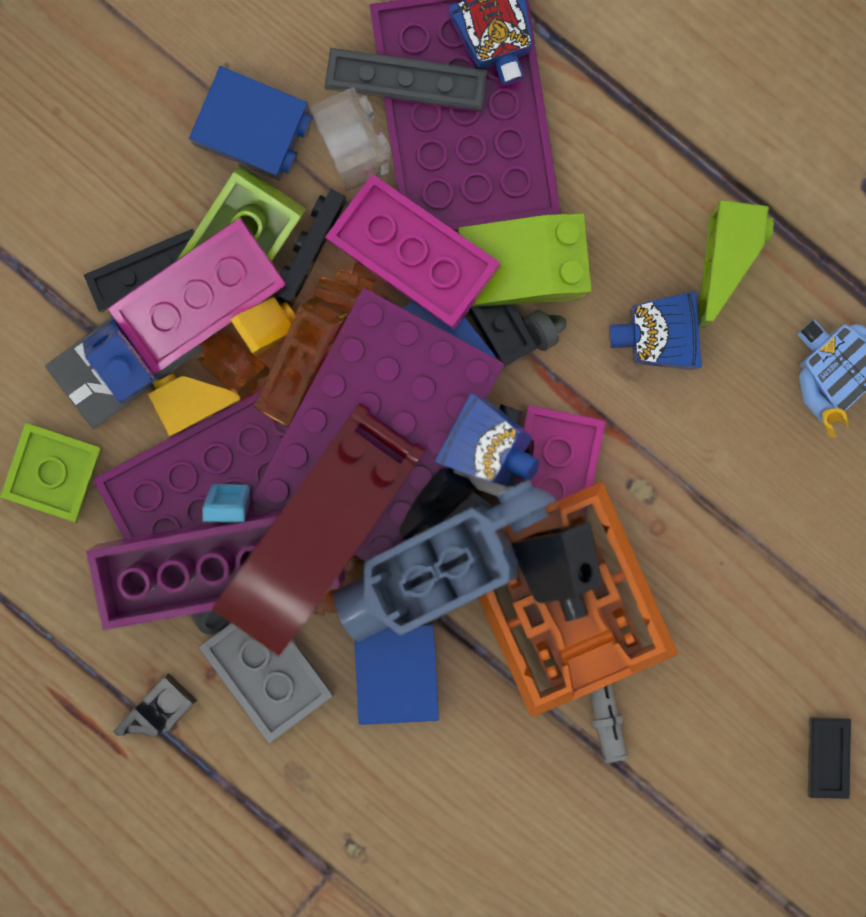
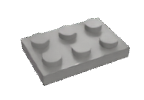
M231 623L199 647L268 743H271L334 696L293 639L278 657Z

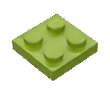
M25 422L0 498L77 523L103 448Z

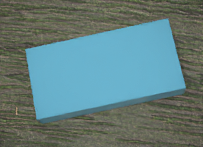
M213 484L203 506V522H244L251 501V486L242 484Z

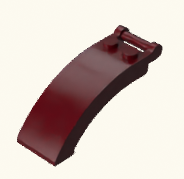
M361 403L354 409L212 607L215 612L278 657L322 600L425 452V449L417 443L411 445L368 414L370 409ZM358 426L404 459L399 464L356 433L355 429Z

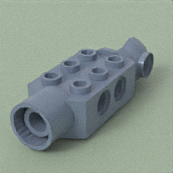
M527 480L499 494L497 497L500 504L488 509L483 505L470 508L365 561L364 577L333 593L335 609L341 623L348 634L357 642H361L389 627L401 636L518 578L519 561L504 527L510 525L513 532L516 533L548 517L549 515L545 507L556 502L557 499L549 492L533 487L530 480Z

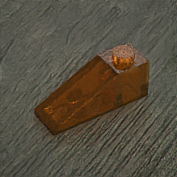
M316 295L299 306L254 409L287 427L290 426L349 313Z

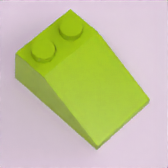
M239 165L178 259L241 217L272 262L306 208L242 165Z
M720 200L711 210L698 307L699 328H705L715 320L765 246V242L771 241L774 219L768 217L769 206Z
M584 213L542 215L459 227L457 229V233L498 260L501 264L500 269L472 307L579 301L592 292Z

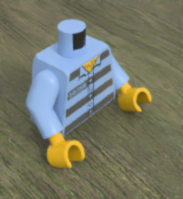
M813 319L797 333V336L812 351L799 363L802 369L799 374V383L804 404L819 421L824 423L827 435L834 438L836 433L832 424L842 422L848 429L849 422L845 411L866 392V326L859 324L847 326L844 324L829 335Z

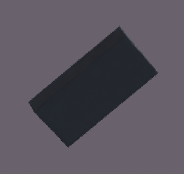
M809 717L808 797L850 799L851 719Z

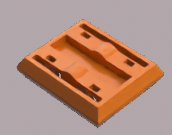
M603 481L546 506L545 509L549 515L548 517L516 533L513 532L510 525L504 527L510 542L513 543L539 531L588 522L582 509L590 505L594 506L622 571L611 575L593 535L602 582L599 587L582 594L589 613L587 616L566 622L559 600L539 604L535 601L520 567H518V578L506 583L514 600L512 604L518 616L508 620L496 589L478 597L531 718L679 655ZM624 580L628 581L638 609L652 638V644L645 647L642 646L615 584ZM627 618L633 634L629 632L622 636L619 628L628 625ZM522 625L527 638L531 639L551 685L550 688L540 691L513 628ZM551 650L557 666L553 665L547 668L544 661L551 658L549 653Z

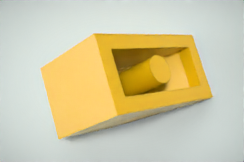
M274 297L230 319L251 352L258 359L298 334L293 325L299 320L287 301L279 305Z
M175 374L157 381L154 384L156 390L147 394L169 437H173L243 400L237 392L185 376L176 378Z

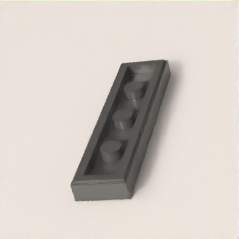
M330 48L325 90L481 112L487 70Z

